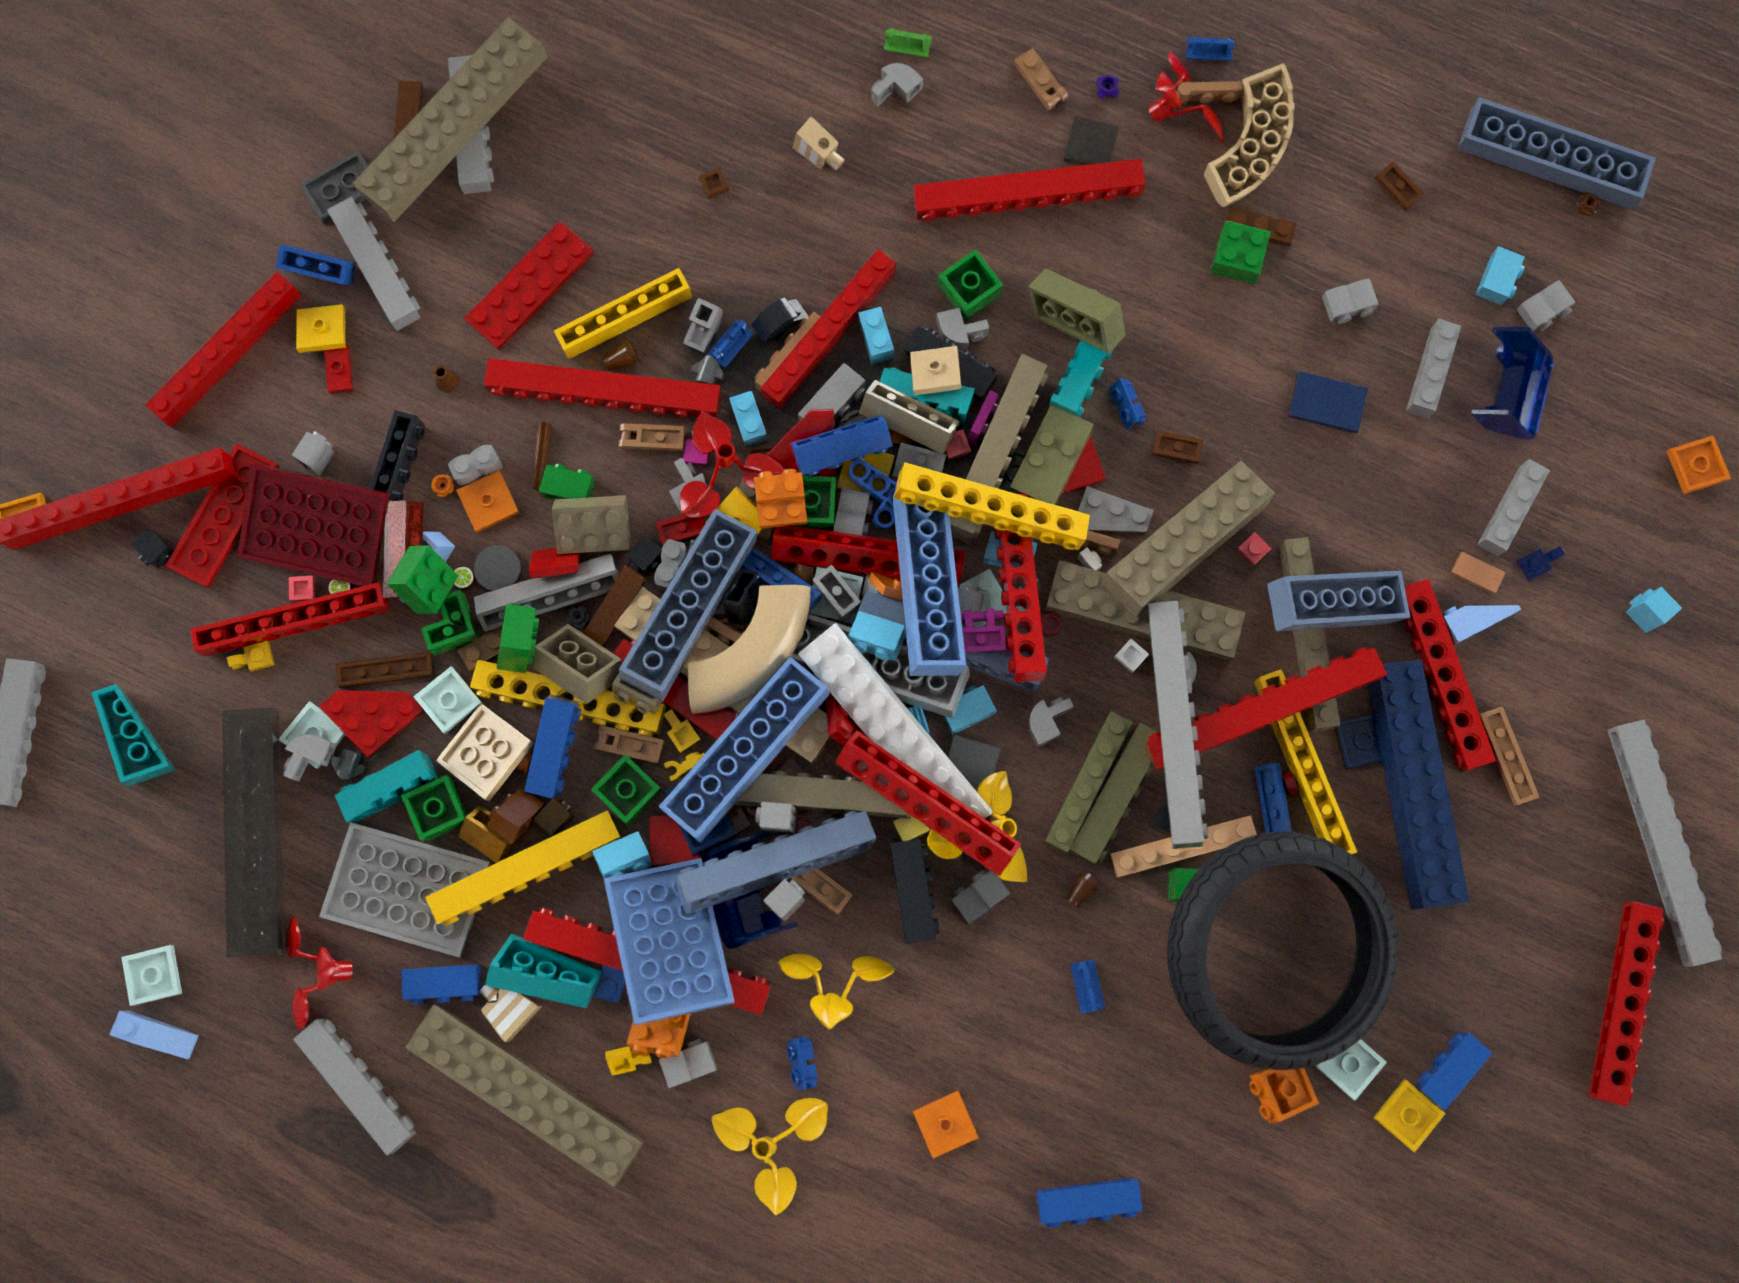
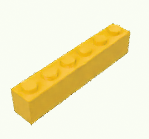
M677 268L554 330V333L569 360L692 298L690 287L680 269Z

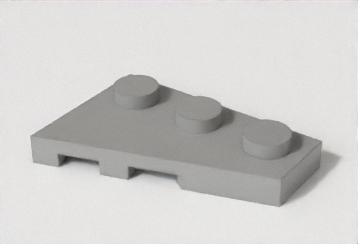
M1088 486L1078 509V512L1090 515L1088 531L1145 534L1154 511Z

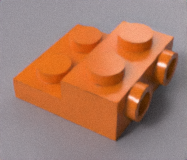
M786 469L782 471L781 475H773L772 472L766 471L759 473L758 477H754L759 529L807 524L802 472L797 473L796 469Z
M691 1013L634 1026L633 1021L627 1045L632 1049L633 1053L639 1055H646L648 1052L654 1053L657 1057L663 1059H670V1056L679 1057Z
M1304 1068L1295 1070L1263 1069L1250 1075L1252 1080L1250 1082V1089L1254 1095L1259 1097L1262 1104L1260 1106V1113L1269 1123L1281 1122L1319 1104Z

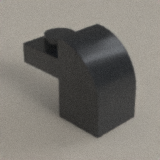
M784 297L765 308L751 325L761 340L766 343L781 338L788 327L800 324L803 318L808 315L797 299L787 301Z

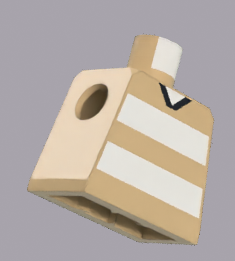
M810 117L796 133L793 149L820 169L828 163L833 169L837 170L844 162V159L836 153L837 140L814 118Z
M485 985L480 990V993L489 1001L481 1011L504 1042H510L542 1007L538 1002L525 994L503 989L499 990L498 988Z

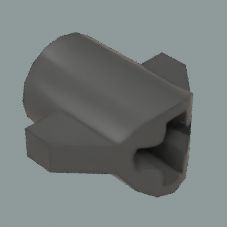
M706 355L700 362L693 365L691 369L693 374H697L696 383L714 385L715 379L723 380L724 377L719 364L710 355Z
M347 749L342 750L340 758L332 756L330 761L336 775L343 780L351 779L361 774L366 767L359 764L361 754Z

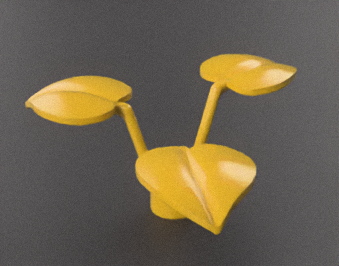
M1007 772L993 773L982 780L976 792L991 808L992 813L990 816L998 819L993 821L992 824L1009 836L1014 837L1017 832L1016 823L1010 818L1000 816L1009 811L1012 804V794L1007 780ZM932 829L930 830L927 838L928 846L935 855L944 859H953L962 854L963 851L948 842ZM1021 848L1018 849L1002 874L998 876L1001 880L1027 881V868Z
M791 954L778 961L781 970L791 978L807 979L811 976L815 978L818 995L811 999L810 1006L817 1018L829 1030L852 1013L853 1006L846 997L857 976H860L865 981H878L888 977L895 970L892 965L880 958L873 956L859 957L852 962V968L855 971L852 973L842 996L839 997L835 993L823 995L820 976L817 972L822 969V963L817 958L808 954Z
M805 1098L794 1102L785 1114L787 1122L792 1127L773 1139L767 1136L756 1139L752 1135L756 1130V1119L745 1108H732L712 1116L714 1130L726 1147L734 1151H743L748 1148L751 1139L754 1156L758 1159H764L765 1163L772 1167V1169H764L758 1174L755 1179V1191L761 1202L775 1215L786 1209L796 1191V1178L792 1170L788 1167L777 1169L776 1164L770 1159L776 1152V1142L794 1130L796 1135L802 1140L811 1141L818 1138L824 1132L827 1124L828 1105L826 1102L816 1098Z

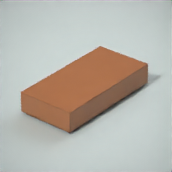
M1464 552L1459 553L1450 572L1451 575L1493 595L1496 594L1506 573Z

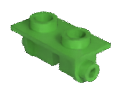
M891 28L886 30L884 50L928 58L932 36Z

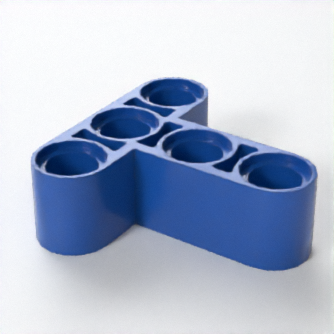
M856 460L849 467L848 478L854 485L864 492L870 493V496L881 503L873 517V524L878 530H889L895 523L892 496L896 490L897 482H894L866 461ZM856 467L863 468L865 476L856 477L853 474V469ZM874 481H881L885 489L876 491L872 483ZM881 513L888 514L891 519L890 523L882 524L878 519V515Z

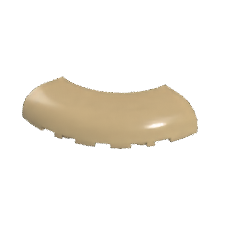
M1284 63L1242 80V91L1239 96L1244 116L1242 134L1234 147L1223 156L1208 163L1204 173L1213 196L1222 207L1240 200L1259 186L1274 170L1287 147L1293 128L1295 103H1293V88L1290 76Z
M759 586L756 611L743 635L732 646L716 656L705 660L688 662L689 702L693 714L720 710L735 703H740L747 697L760 691L789 657H792L803 636L809 614L811 588L809 586Z

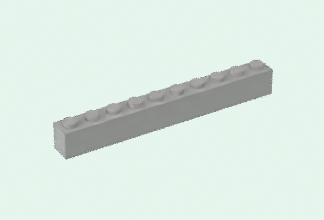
M1178 601L1148 603L1172 848L1203 847L1204 839H1208L1207 824H1202L1201 814H1205L1204 799H1199L1198 790H1203L1202 776L1196 773V765H1200L1199 750L1194 751L1193 741H1197L1196 726H1191L1190 718L1195 717L1194 703L1189 702L1188 693H1192L1191 678L1186 679L1185 670L1190 669L1189 657L1183 654V646H1187L1186 631L1181 632L1180 623H1184L1183 608H1178Z
M1645 720L1608 729V734L1683 967L1697 966L1722 959V948L1720 942L1715 938L1713 932L1714 923L1711 916L1707 913L1705 907L1706 899L1697 883L1698 874L1689 858L1690 849L1684 842L1681 834L1682 825L1674 812V800L1667 791V779L1658 763L1659 754L1653 748L1651 730L1646 725Z

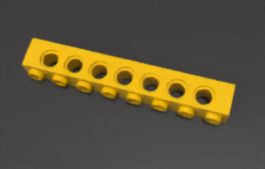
M904 463L899 473L894 499L900 500L905 504L919 505L930 511L937 510L947 513L951 517L969 519L976 524L983 523L994 526L998 530H1008L1022 537H1033L1040 539L1044 543L1058 544L1069 550H1079L1086 541L1089 514L909 463ZM918 487H922V488H924L926 491H922V490H920Z
M477 660L470 688L476 691L477 696L490 699V696L494 695L499 697V701L513 704L515 700L523 702V707L536 710L537 706L544 707L545 700L540 699V692L543 689H550V695L560 697L571 694L544 675L528 671L526 673L498 670L496 669L497 664ZM497 678H503V686L495 689L494 681ZM526 683L527 690L525 693L517 694L518 685ZM606 690L593 699L597 701V706L592 711H587L586 703L573 695V700L579 701L578 708L581 709L580 721L583 720V717L592 719L591 723L606 726V723L615 724V729L627 732L631 728L639 730L638 734L649 737H652L653 734L660 735L664 720L663 714H665L667 708L662 703L655 714L649 712L644 714L640 722H633L632 715L638 711L635 707L636 704L630 701L626 703L618 701L614 697L615 693ZM612 706H620V713L617 716H609V709Z
M1282 669L1259 677L1254 681V684L1260 695L1263 694L1262 689L1275 684L1276 687L1285 685L1284 680L1286 678ZM1300 712L1271 724L1289 770L1295 778L1298 792L1316 836L1338 845L1350 854L1357 853Z

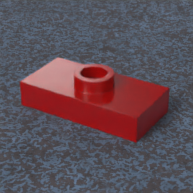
M345 344V348L324 350L328 392L334 394L353 391L350 347Z
M683 515L656 522L662 546L668 539L682 542L696 538L706 524L704 517L689 518Z

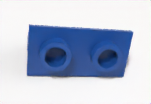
M1187 37L1186 59L1232 61L1234 40L1230 38Z
M736 319L707 355L714 357L717 363L726 368L754 335V332L747 328L748 325L745 321H738Z
M1120 378L1109 390L1118 409L1120 419L1124 423L1126 430H1128L1135 423L1140 425L1146 422V415L1140 402L1132 403V400L1138 398L1132 382H1129L1128 379L1122 380Z
M1094 959L1070 964L1081 1013L1104 1009L1105 1004Z
M808 1036L788 1040L787 1056L792 1064L791 1081L795 1085V1089L801 1090L817 1087L815 1064L806 1065V1060L814 1059L812 1041H809Z

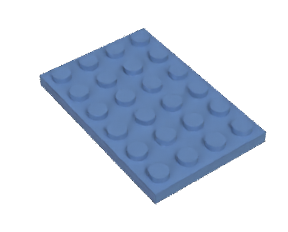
M701 858L604 878L634 1026L734 1003L713 907L709 906L686 914L676 888L677 875L680 874V871L692 866L695 869L702 867Z

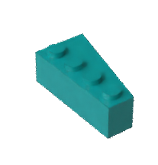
M1080 341L1074 353V358L1070 360L1064 378H1061L1055 394L1050 399L1048 409L1050 405H1053L1081 418L1085 409L1081 407L1084 399L1089 401L1094 391V387L1091 385L1094 379H1100L1104 370L1101 364L1104 359L1109 360L1113 350L1108 354Z
M884 368L880 379L881 383L959 420L957 427L964 429L973 404L974 388L961 386L962 389L914 395L912 374L905 373L897 368Z
M114 684L91 692L120 783L129 787L175 771L168 757L122 688Z
M417 750L377 773L364 777L362 781L355 785L350 784L341 788V792L336 794L335 798L345 821L356 823L402 801L401 795L434 781L439 776L430 756Z
M511 934L490 964L485 986L587 1008L596 993L602 972Z

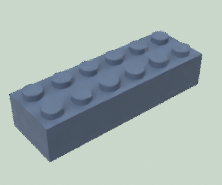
M1401 571L1285 576L1267 584L1276 631L1393 624L1410 618Z

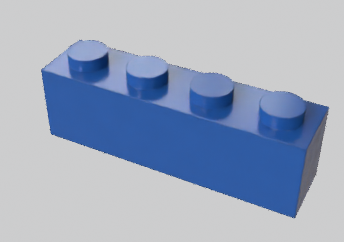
M882 415L791 443L798 470L802 472V475L806 474V476L818 474L820 469L829 467V469L840 467L842 462L848 460L852 462L865 458V455L870 453H884L887 451V448L893 446L886 420Z
M552 694L545 698L525 792L552 799L558 793H562L565 779L562 778L564 769L567 770L570 762V756L567 753L569 746L573 745L576 735L573 732L574 723H578L581 709L578 708L579 701Z
M1135 1177L1035 1190L1039 1220L1041 1224H1046L1047 1228L1062 1226L1061 1222L1071 1221L1074 1225L1087 1223L1086 1218L1096 1217L1097 1221H1107L1112 1219L1111 1215L1121 1214L1122 1218L1137 1216L1136 1212L1143 1211L1139 1182Z

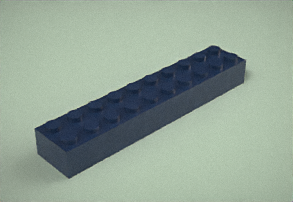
M1422 660L1383 664L1387 675L1382 679L1367 684L1410 909L1417 910L1470 902Z

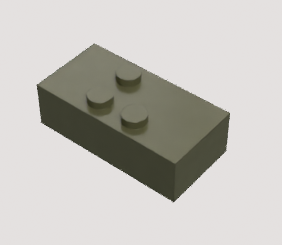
M1046 268L1028 286L1036 319L1108 354L1126 336L1120 303L1100 294L1098 291L1091 290Z
M1050 405L1010 486V492L1027 494L1029 498L1057 505L1092 434L1094 424Z

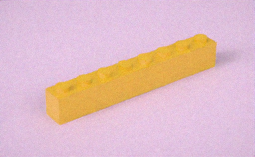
M607 810L425 898L437 924L444 923L446 927L459 921L458 916L465 912L469 916L482 910L481 905L488 901L492 905L505 898L504 894L511 890L515 894L528 887L526 883L534 879L538 883L549 878V872L557 868L559 872L573 866L571 862L573 860L581 858L584 861L593 857L592 851L620 838V835Z

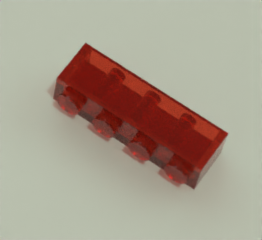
M409 500L386 501L384 598L401 599L386 583L408 547L423 546L424 503Z

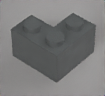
M982 870L972 878L974 883L970 887L966 888L963 885L952 893L955 898L951 902L967 925L1010 894L997 874L992 871Z

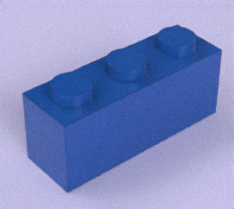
M280 245L276 268L343 285H352L356 262L290 245Z
M481 965L402 970V1000H410V1005L425 1004V999L435 998V1003L450 1002V997H460V1001L475 1000V995H482L480 993L482 989Z
M1469 1032L1456 1033L1449 1040L1448 1044L1450 1046L1445 1052H1440L1434 1058L1433 1067L1429 1071H1424L1417 1079L1418 1085L1415 1088L1441 1110L1447 1109L1492 1054L1489 1049Z

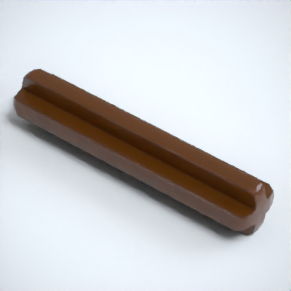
M539 422L531 482L533 490L540 489L548 463L552 426L547 422Z

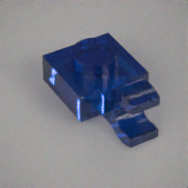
M1561 546L1546 554H1543L1542 550L1538 549L1520 558L1517 562L1527 580L1531 581L1552 570L1549 563L1559 559L1565 553Z

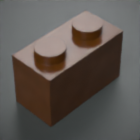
M522 787L515 794L510 793L504 800L503 805H497L489 816L492 819L488 829L510 844H513L536 822L533 819L541 812L545 805L544 802L529 792H525V789Z

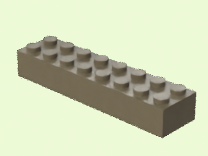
M1021 354L966 480L999 489L1003 480L999 475L1004 477L1012 459L1008 455L1013 456L1030 418L1029 415H1031L1049 375L1044 373L1047 368L1046 364ZM950 516L952 538L969 545L971 538L976 540L983 523L976 524L969 519Z
M1242 461L1238 462L1106 573L1102 585L1137 618L1148 608V603L1157 601L1269 505L1275 492Z
M1059 560L1045 612H1054L1059 616L1151 641L1148 608L1135 618L1102 585L1106 573ZM1167 591L1154 602L1178 601V608H1183L1184 623H1180L1181 632L1186 631L1187 646H1183L1184 651L1227 663L1234 658L1246 612Z

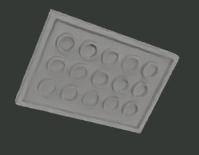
M350 822L319 917L461 958L475 913L468 916V913L465 912L458 916L459 921L445 927L444 923L437 924L425 897L491 866V862Z

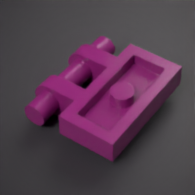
M991 390L967 437L969 439L968 443L972 447H976L978 441L982 440L989 426L987 422L991 421L998 408L999 403L995 401L999 394Z
M986 609L984 612H972V610H964V613H960L961 622L965 624V628H962L965 654L1006 652L1005 626H995L996 620H1004L1003 611ZM986 621L987 627H973V622Z

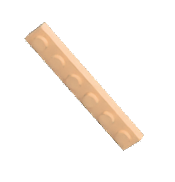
M1251 815L1207 827L1208 839H1204L1203 847L1173 849L1172 838L1169 837L1111 853L1109 855L1116 878L1224 849L1244 838L1257 835Z

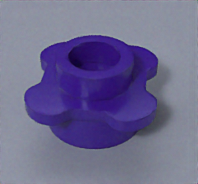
M1105 75L1097 78V96L1099 98H1104L1105 96L1116 98L1119 95L1117 77Z

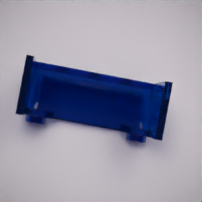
M1493 327L1492 332L1501 341L1500 346L1496 350V357L1503 365L1494 406H1486L1484 410L1472 409L1471 414L1485 429L1520 439H1534L1553 368L1552 353L1530 327Z
M769 831L738 838L702 855L703 866L706 861L718 858L719 861L726 859L728 854L734 851L742 850L743 853L752 850L751 847L757 844L756 842L770 836ZM759 890L712 905L722 941L729 949L744 946L798 927L797 922L782 926L781 918L774 911L765 912Z

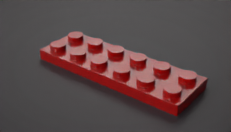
M559 221L464 317L465 321L497 350H500L594 254L593 249Z
M237 443L230 453L236 478L211 486L165 565L167 568L209 589L241 535L251 464H260L273 468L280 467L276 462Z

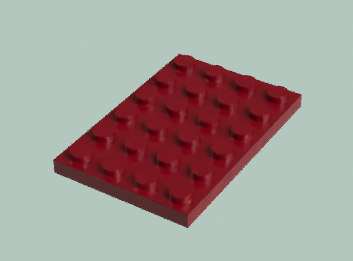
M251 464L237 557L362 586L376 583L390 493L260 464Z

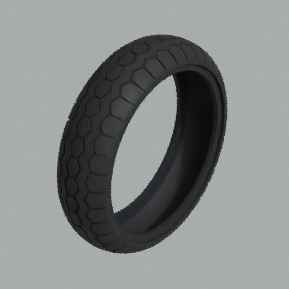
M1270 832L1254 835L1227 846L1211 857L1194 874L1178 899L1171 918L1167 938V963L1171 985L1178 1004L1190 1024L1210 1045L1221 1053L1241 1063L1262 1069L1295 1070L1314 1066L1336 1057L1353 1046L1367 1033L1383 1011L1391 994L1398 966L1399 943L1396 922L1390 903L1378 881L1357 858L1345 849L1323 838L1298 832ZM1289 863L1310 864L1332 880L1343 894L1350 908L1355 925L1356 952L1349 980L1341 995L1328 1011L1305 1027L1278 1035H1260L1239 1030L1220 1009L1208 979L1206 952L1209 934L1215 917L1228 896L1240 884L1256 873L1277 865Z

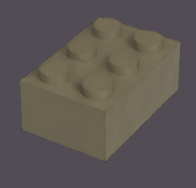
M626 495L556 499L554 501L552 517L557 554L629 550L631 534Z
M567 624L535 646L533 668L588 704L612 686V683L619 674L622 659Z

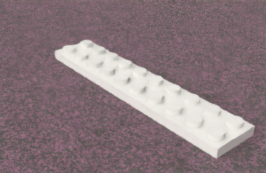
M836 623L798 653L870 740L983 818L988 817L992 813L991 808Z

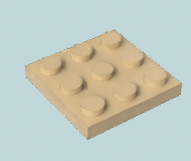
M481 703L436 761L489 802L534 743Z

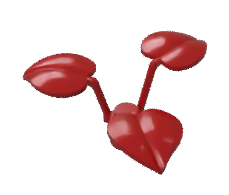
M1168 52L1169 62L1174 71L1179 75V79L1174 85L1165 72L1159 74L1155 91L1165 96L1148 107L1152 118L1159 122L1167 116L1171 119L1177 115L1199 110L1217 132L1220 144L1223 143L1221 122L1207 104L1173 111L1176 106H1182L1181 98L1176 89L1181 83L1192 81L1186 66L1173 52Z
M702 411L694 424L692 441L695 448L702 454H709L715 451V470L708 487L702 481H692L683 487L680 493L681 514L689 518H703L709 516L714 509L718 508L720 495L711 489L714 487L720 467H730L736 462L739 468L745 471L743 474L744 483L753 490H755L754 477H758L759 473L770 471L773 475H781L784 468L773 458L760 453L749 455L745 461L746 466H744L739 460V456H735V448L730 443L732 437L730 428L723 421Z
M292 916L286 932L287 954L289 958H295V955L315 960L317 967V985L305 988L303 991L301 988H297L292 1001L294 1022L299 1031L302 1032L308 1018L309 1009L306 998L308 993L316 989L324 991L328 985H334L335 981H350L352 977V964L350 961H334L326 948H320L317 956L303 953L299 948L301 937L296 916Z

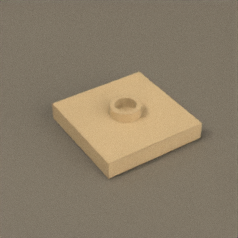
M957 346L910 352L914 395L962 389Z

